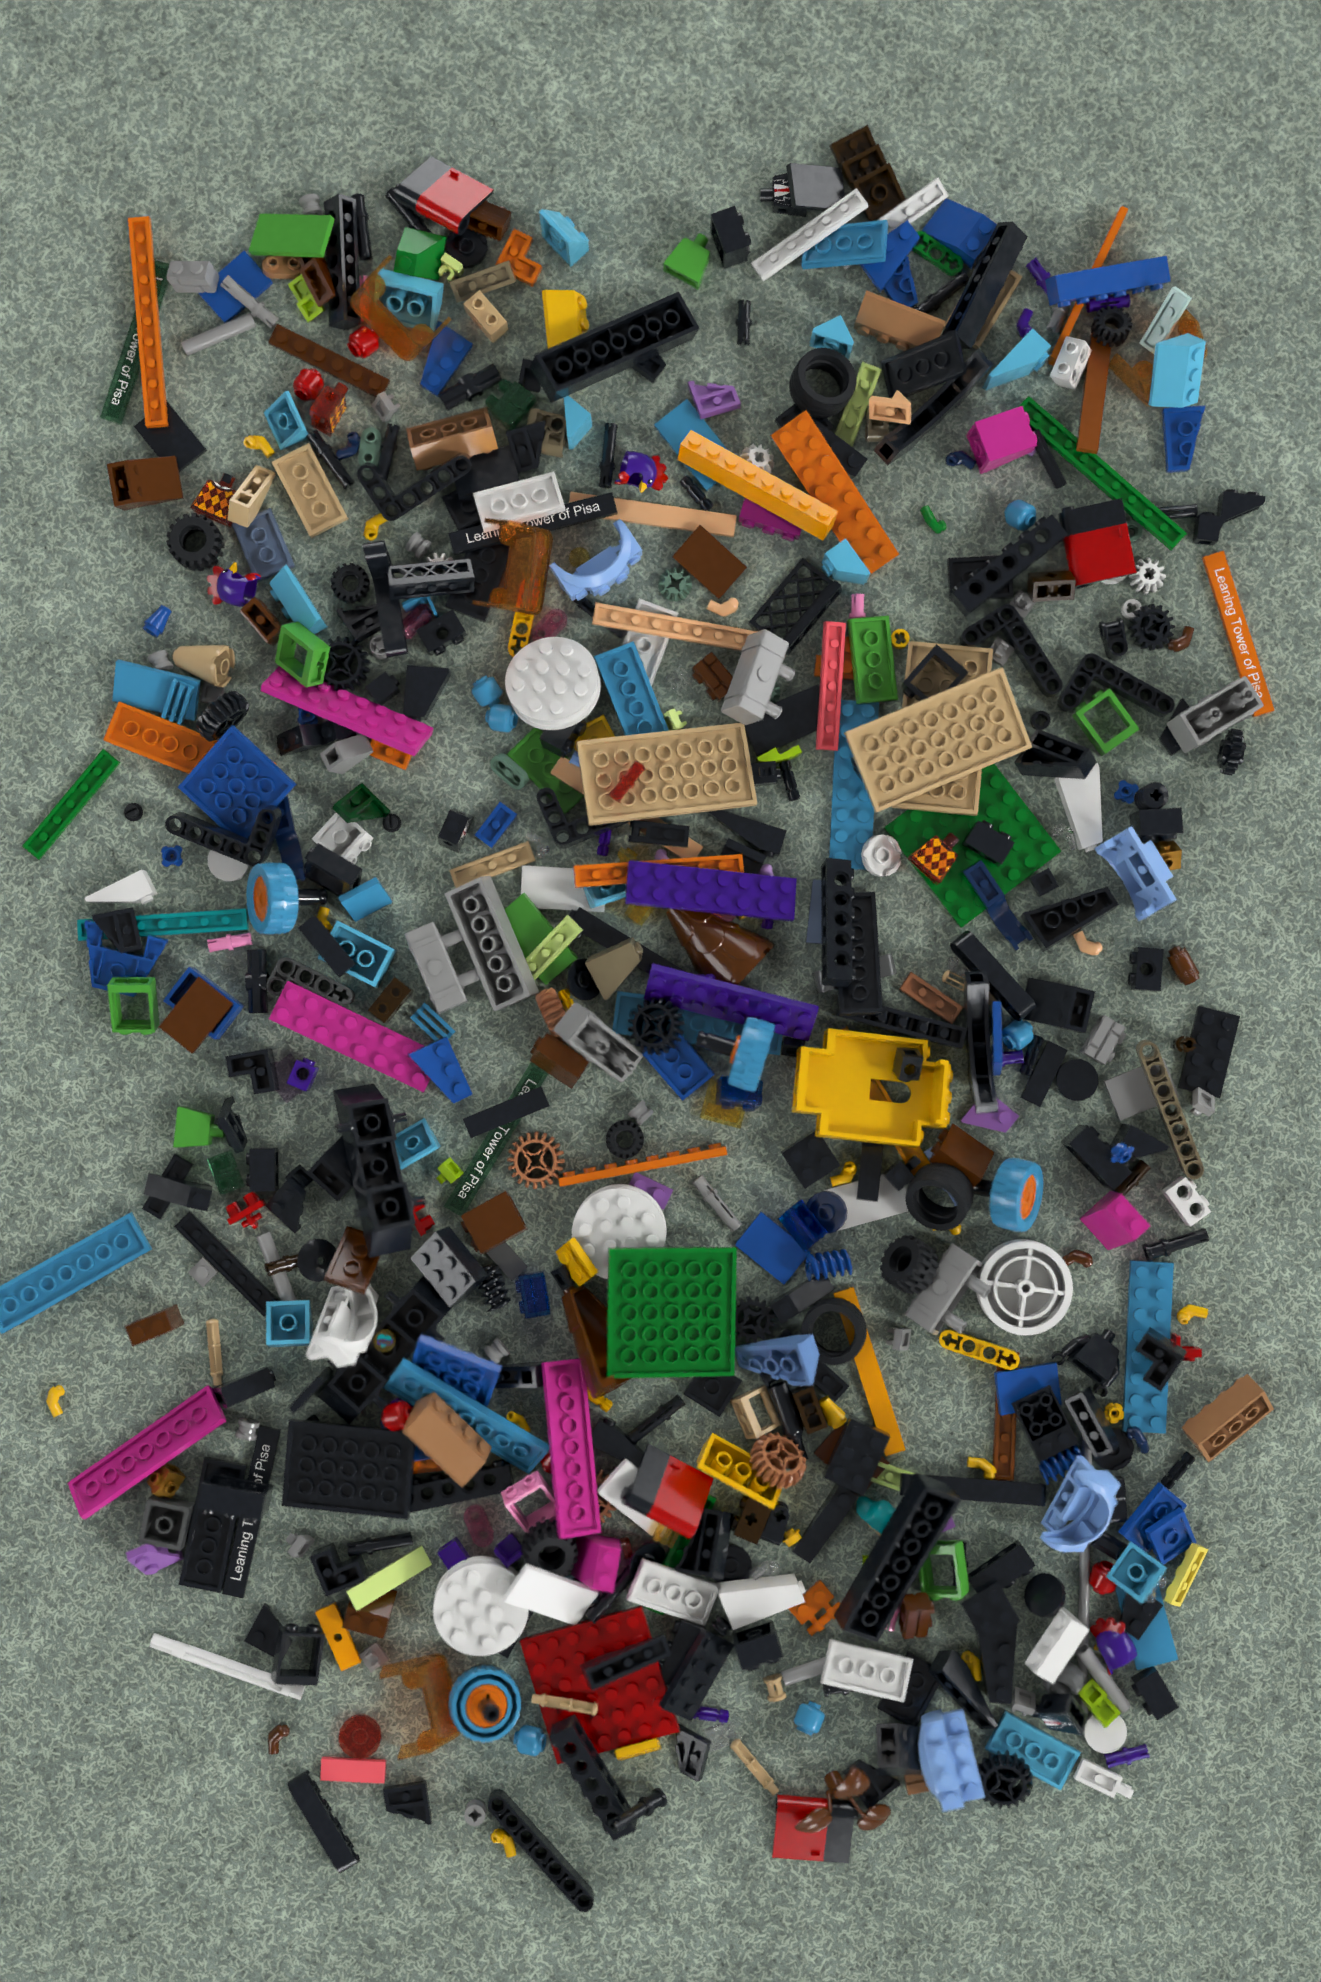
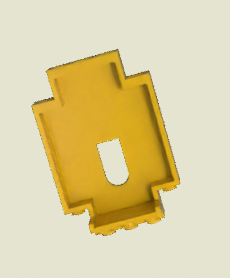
M828 1028L823 1034L822 1049L803 1046L797 1049L792 1112L817 1115L815 1137L911 1148L919 1147L924 1139V1131L921 1130V1127L941 1130L949 1125L950 1112H948V1104L952 1100V1092L949 1088L950 1083L953 1081V1070H951L949 1060L927 1061L930 1056L928 1040ZM897 1047L917 1048L924 1057L919 1081H900L892 1071ZM871 1079L903 1083L908 1086L910 1097L905 1103L869 1100Z

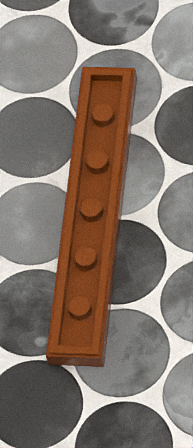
M1091 333L1089 347L1092 351L1086 366L1076 451L1097 454L1111 347H1109V344H1106V347L1103 346L1102 341L1100 343L1096 342L1097 338H1093V333Z
M999 1351L997 1362H1000V1358L1005 1359L1007 1365H1010L1011 1362H1016L1013 1354L1006 1357L1002 1355L1003 1351ZM997 1366L996 1372L1007 1370ZM996 1393L992 1465L996 1467L997 1473H995L993 1480L1014 1481L1017 1416L1015 1413L1002 1416L999 1414Z

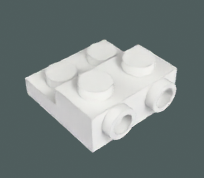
M337 813L312 838L315 843L323 845L353 864L357 862V856L361 851H367L371 847L373 839L358 823H346Z

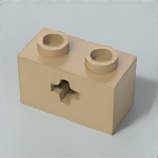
M480 290L464 303L466 313L492 343L509 330L507 321Z

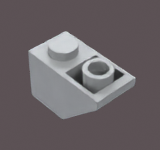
M359 734L334 742L322 751L320 755L329 772L344 774L374 751L367 737Z

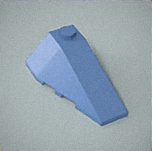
M813 1334L793 1335L758 1341L757 1343L735 1345V1355L739 1367L759 1374L761 1372L769 1374L771 1378L776 1380L779 1378L787 1380L788 1384L793 1386L813 1384L819 1358Z

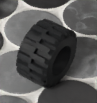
M191 513V516L184 514L183 519L179 517L175 519L177 523L175 525L171 524L169 527L172 531H167L169 540H166L170 548L168 549L170 554L186 569L188 567L191 571H195V569L204 571V567L212 568L211 563L217 564L219 562L217 557L223 556L221 548L225 549V544L222 541L224 540L223 535L213 521L209 518L207 519L205 515L200 514L198 516L197 513ZM195 532L205 533L206 542L201 550L197 552L185 550V542L189 535Z
M903 1235L901 1238H896L894 1243L891 1242L888 1245L889 1248L885 1249L884 1257L881 1258L882 1265L880 1270L883 1271L881 1275L887 1283L900 1291L913 1295V1293L918 1294L921 1292V1289H927V1285L931 1284L933 1277L937 1275L936 1269L939 1268V1263L937 1262L938 1255L935 1254L936 1251L917 1237Z
M547 1519L545 1523L539 1521L536 1523V1527L531 1526L529 1533L526 1532L524 1535L522 1551L525 1564L559 1576L563 1575L564 1577L568 1575V1570L572 1571L574 1569L573 1564H576L578 1560L575 1537L558 1539L556 1520L550 1522ZM547 1546L560 1547L552 1554L540 1553Z

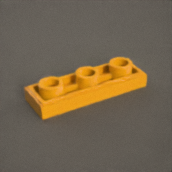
M336 1602L316 1610L315 1614L340 1670L344 1671L361 1663L362 1660L349 1630L342 1628L344 1619ZM335 1634H341L342 1638H336Z

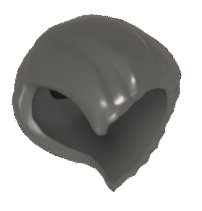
M1068 1661L1054 1684L1043 1678V1686L1048 1694L1069 1693L1072 1689L1075 1695H1077L1084 1683L1082 1671L1070 1661Z

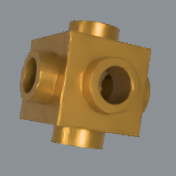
M1174 840L1154 843L1169 870L1181 869L1182 850Z
M166 1463L151 1473L147 1484L151 1487V1492L159 1498L165 1496L172 1499L185 1479V1475L177 1466Z

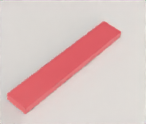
M823 622L816 750L838 751L846 623Z

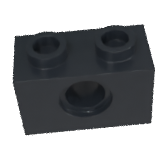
M453 609L416 630L431 656L433 654L436 656L443 654L447 650V646L452 643L454 645L460 644L465 640L464 636L467 635ZM442 630L448 631V636L445 639L437 637L438 633Z
M1135 947L1134 951L1130 952L1129 963L1133 964L1132 973L1130 972L1128 975V985H1131V990L1161 991L1164 949ZM1142 964H1146L1149 967L1147 975L1141 972Z

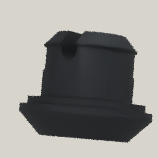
M130 803L125 807L124 815L127 820L135 822L141 819L143 809L137 803Z
M396 814L386 815L382 822L384 829L392 833L398 831L401 827L399 816Z

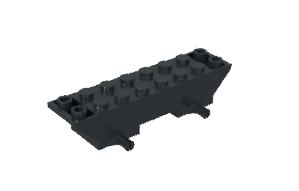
M375 1084L334 1090L333 1095L340 1124H335V1129H337L335 1131L336 1133L342 1132L358 1209H354L353 1214H355V1218L360 1217L368 1256L372 1258L410 1250L412 1228L416 1224L413 1214L414 1206L425 1205L426 1200H424V1196L412 1198L408 1191L407 1182H403L394 1142L397 1140L395 1124L407 1121L406 1113L393 1114L388 1098L382 1096Z
M424 1275L405 1296L399 1298L391 1290L385 1295L394 1304L392 1311L374 1331L366 1352L358 1354L355 1364L337 1367L330 1359L328 1360V1363L337 1371L334 1378L318 1397L348 1424L372 1402L382 1410L387 1406L388 1403L379 1396L381 1388L388 1382L391 1374L403 1358L407 1360L415 1351L421 1334L432 1337L440 1342L444 1341L445 1338L436 1329L438 1323L452 1307L446 1304ZM379 1334L389 1335L393 1339V1343L383 1339L377 1341V1337ZM376 1342L384 1343V1344H387V1345L382 1348V1346H381V1345H377L378 1343H376Z

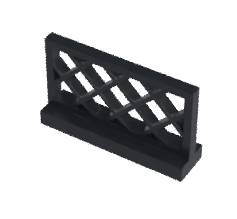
M802 558L749 623L758 631L766 629L771 630L773 634V629L786 628V635L783 640L789 643L786 652L789 656L841 594V584L835 580L832 581ZM804 565L810 570L811 577L798 579V571ZM823 580L828 584L824 590L814 591V581ZM811 582L812 591L800 593L799 583ZM796 583L797 593L785 595V586ZM813 596V603L810 606L801 607L800 597ZM798 598L799 607L786 609L785 599ZM783 599L784 609L772 611L771 603L774 600ZM799 612V620L794 623H788L787 613ZM784 614L785 624L773 625L772 615ZM760 616H770L769 626H760L756 623Z

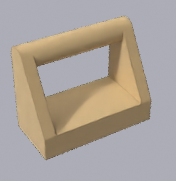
M766 1385L730 1400L746 1439H757L780 1426ZM759 1393L772 1422L760 1428L749 1401L750 1398Z

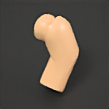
M729 598L728 601L722 604L710 600L707 610L725 617L738 609L739 602L736 598Z
M1083 930L1073 934L1082 953L1093 956L1098 955L1102 951V944L1100 942L1088 941Z

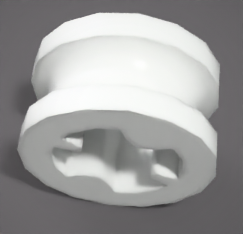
M1127 600L1122 605L1121 613L1125 618L1130 619L1136 616L1133 612H1127L1129 608L1127 605H1135L1137 609L1134 611L1140 610L1142 606L1138 600Z

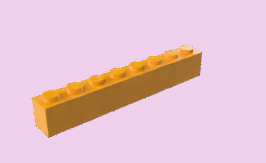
M690 430L681 442L678 461L824 541L834 526L838 513L837 510L700 434Z

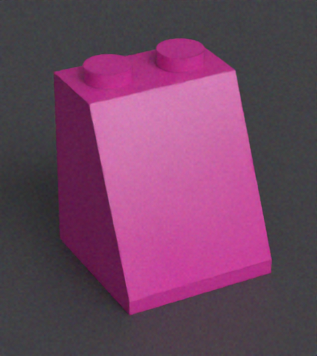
M1022 406L976 421L966 436L974 458L977 461L980 474L1029 454L1037 446V436L1034 431H1031L1029 415L1027 412H1024Z
M1111 1190L1080 1218L1107 1250L1135 1241L1150 1227L1148 1222L1122 1194Z
M597 1534L577 1536L578 1560L576 1564H573L574 1569L570 1575L593 1590L613 1593L621 1553L620 1538Z

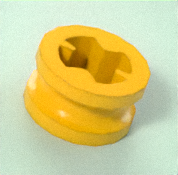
M904 629L895 630L891 635L892 646L896 649L905 648L910 640L908 632ZM896 634L898 636L900 634H903V640L905 641V643L902 644V642H900V644H897V639L894 636Z

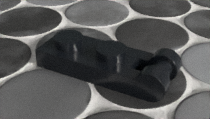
M630 821V828H632L628 839L630 843L688 847L690 826ZM640 829H646V836H640Z

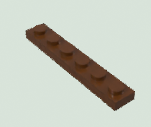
M279 324L276 325L268 341L269 345L374 397L386 391L390 383V379Z

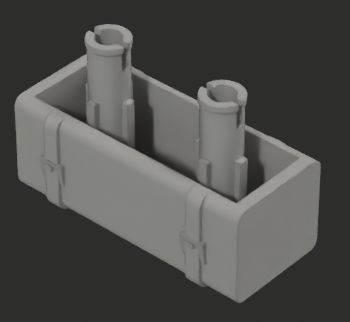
M766 629L747 636L728 692L724 697L722 713L744 725L763 720L765 713L774 719L780 716L782 707L769 700L778 676L789 682L795 675V669L783 664L789 646L787 641Z
M1243 676L1237 681L1226 685L1217 693L1209 694L1199 700L1198 704L1189 707L1167 722V726L1182 751L1187 753L1194 748L1204 745L1212 737L1235 723L1247 719L1264 705L1248 678Z
M431 922L405 933L409 950L414 956L437 1013L441 1014L467 1003L468 1000L463 990L465 989L464 986L481 979L476 968L460 975L456 974L447 953L448 947L464 941L460 929L442 936V934H439L436 924Z
M577 1002L573 1003L554 1027V1031L572 1048L579 1051L585 1059L591 1063L594 1062L620 1083L629 1074L633 1073L632 1070L636 1069V1065L643 1058V1054L631 1042L614 1032L593 1012Z
M952 1243L941 1257L939 1268L936 1269L937 1275L932 1279L933 1282L927 1285V1289H921V1292L912 1300L910 1307L905 1313L907 1317L935 1335L939 1333L944 1324H947L959 1334L964 1331L967 1322L952 1312L968 1287L983 1298L991 1290V1286H988L976 1277L984 1264Z

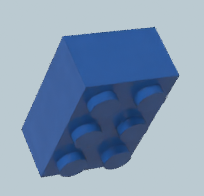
M188 967L163 1001L174 1008L198 977L203 978L234 1003L209 1034L211 1038L219 1040L245 1005L196 968Z

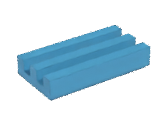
M174 678L161 718H168L169 721H175L178 725H182L194 686ZM177 685H179L180 687L175 699L172 712L169 713ZM184 688H186L188 690L185 696V700L180 715L178 717L176 716V713L182 698Z
M426 1002L410 1017L434 1041L439 1040V1038L417 1018L419 1015L442 1037L449 1039L456 1032ZM426 1009L431 1015H433L449 1031V1033L446 1034L442 1029H440L423 1012V1010Z

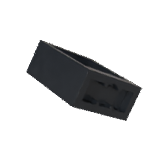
M936 644L902 683V691L910 699L914 697L916 700L921 701L928 698L911 682L932 658L956 677L947 689L959 685L967 676L968 671Z
M319 843L314 849L310 848L307 852L304 868L306 869L305 877L338 897L360 885L362 868Z
M293 1623L278 1627L271 1678L275 1685H318L325 1638L322 1628L316 1624L298 1627L297 1624ZM286 1636L314 1637L309 1669H281Z

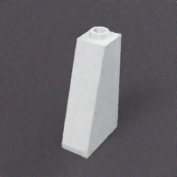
M1098 763L1094 765L1086 779L1057 777L1054 779L1078 850L1085 849V852L1094 850L1097 844L1103 842L1100 767Z
M795 1573L716 1583L719 1597L733 1630L805 1602L803 1593H806L802 1580L797 1581Z

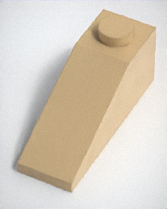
M258 465L254 467L229 500V521L246 528L249 527L259 512L276 472Z

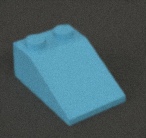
M545 209L539 211L542 237L570 267L573 266L589 251V239L582 231L578 232L574 228L575 225L568 216L564 217L560 212Z
M1032 328L988 375L982 388L988 390L1027 376L1033 370L1039 371L1045 364V360L1049 357L1047 352L1051 345Z

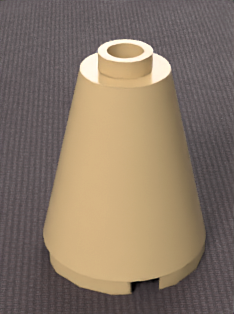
M226 645L179 646L173 653V661L177 667L216 687L223 688L232 678L228 676L230 667L234 669L235 654L233 649Z

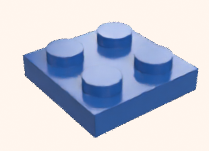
M1180 1507L1145 1529L1156 1559L1163 1565L1187 1550L1192 1542L1197 1543L1186 1514Z

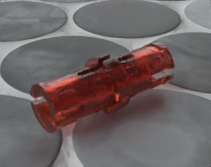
M634 761L628 771L619 777L620 781L609 793L610 797L620 802L628 790L635 786V781L646 768L640 762Z

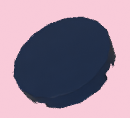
M822 1191L814 1194L805 1206L808 1224L819 1233L836 1232L844 1225L847 1219V1207L844 1200L831 1191Z

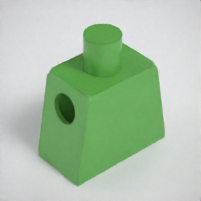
M698 233L694 242L683 238L663 263V271L698 290L710 259V251L705 248L709 239Z
M185 1106L177 1108L173 1147L212 1145L213 1137L224 1138L225 1134L223 1130L219 1129L217 1124H214L215 1115Z

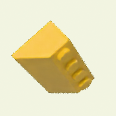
M575 290L542 291L548 349L588 331L587 301L582 294Z
M712 1433L701 1449L696 1461L697 1468L767 1507L774 1509L782 1488L778 1490L776 1485L770 1487L769 1482L763 1483V1478L761 1476L756 1477L757 1471L752 1470L753 1464L749 1462L750 1453Z

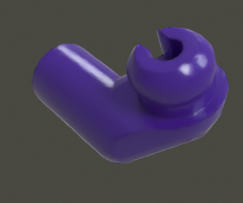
M1028 308L1023 309L1016 324L1022 339L1032 329L1029 321L1033 311Z

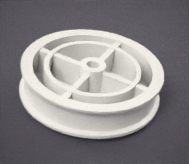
M546 637L529 643L513 657L507 668L505 687L511 706L521 720L538 729L561 730L579 723L591 713L599 699L601 681L595 660L584 646L568 638Z
M626 1184L604 1186L591 1193L580 1205L572 1226V1238H576L598 1270L596 1275L608 1279V1248L664 1247L667 1235L665 1216L655 1199L644 1190Z
M1029 1239L1010 1240L992 1249L981 1262L984 1265L976 1277L988 1286H991V1290L985 1298L976 1293L977 1299L986 1316L1003 1330L1017 1335L1039 1334L1055 1326L1066 1314L1073 1295L1072 1277L1064 1260L1050 1247Z
M475 1556L457 1563L442 1576L435 1591L433 1614L439 1634L452 1648L472 1656H487L508 1648L521 1635L528 1619L529 1610L507 1603L503 1598L519 1574L511 1565L506 1568L498 1558Z

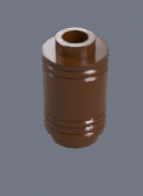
M1178 945L1168 951L1169 955L1166 958L1180 983L1186 986L1200 978L1198 975L1200 972L1187 952L1186 947L1181 948Z

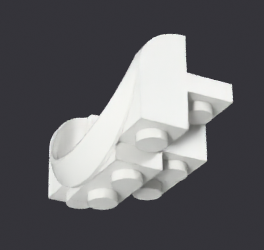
M370 1285L365 1295L340 1286L331 1287L306 1353L310 1360L328 1357L337 1367L355 1364L358 1354L366 1352L378 1319L376 1303L379 1295ZM348 1301L350 1302L351 1310L347 1306Z

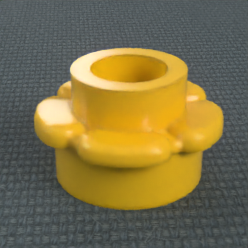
M1108 1403L1105 1406L1103 1413L1110 1423L1116 1424L1124 1418L1123 1407L1119 1403Z
M793 1527L784 1533L782 1542H785L788 1547L792 1546L802 1538L799 1534L800 1530H794Z

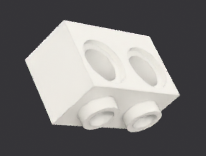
M1066 336L1050 374L1056 385L1076 390L1092 351L1085 340Z
M1180 1176L1162 1189L1161 1192L1184 1224L1191 1227L1211 1212L1207 1207L1210 1204L1203 1195L1199 1196L1195 1190L1197 1186L1192 1179ZM1180 1186H1184L1185 1193L1179 1197L1177 1189ZM1196 1203L1198 1206L1197 1212L1191 1214L1189 1208L1191 1204Z

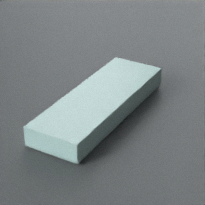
M1176 286L1172 287L1139 344L1155 354L1156 343L1168 339L1192 298Z

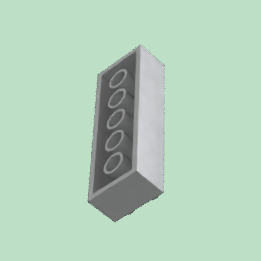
M491 876L479 877L445 893L493 1010L504 1009L540 993Z

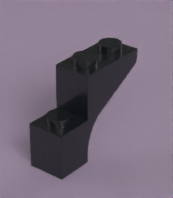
M1234 489L1223 491L1218 496L1216 516L1213 512H1202V514L1195 518L1192 544L1214 546L1218 542L1219 533L1224 523L1257 510L1264 504L1266 496H1261L1258 492L1238 493Z
M328 720L321 724L298 725L276 737L280 756H286L321 746L332 745L336 741L350 738L357 734L351 729Z

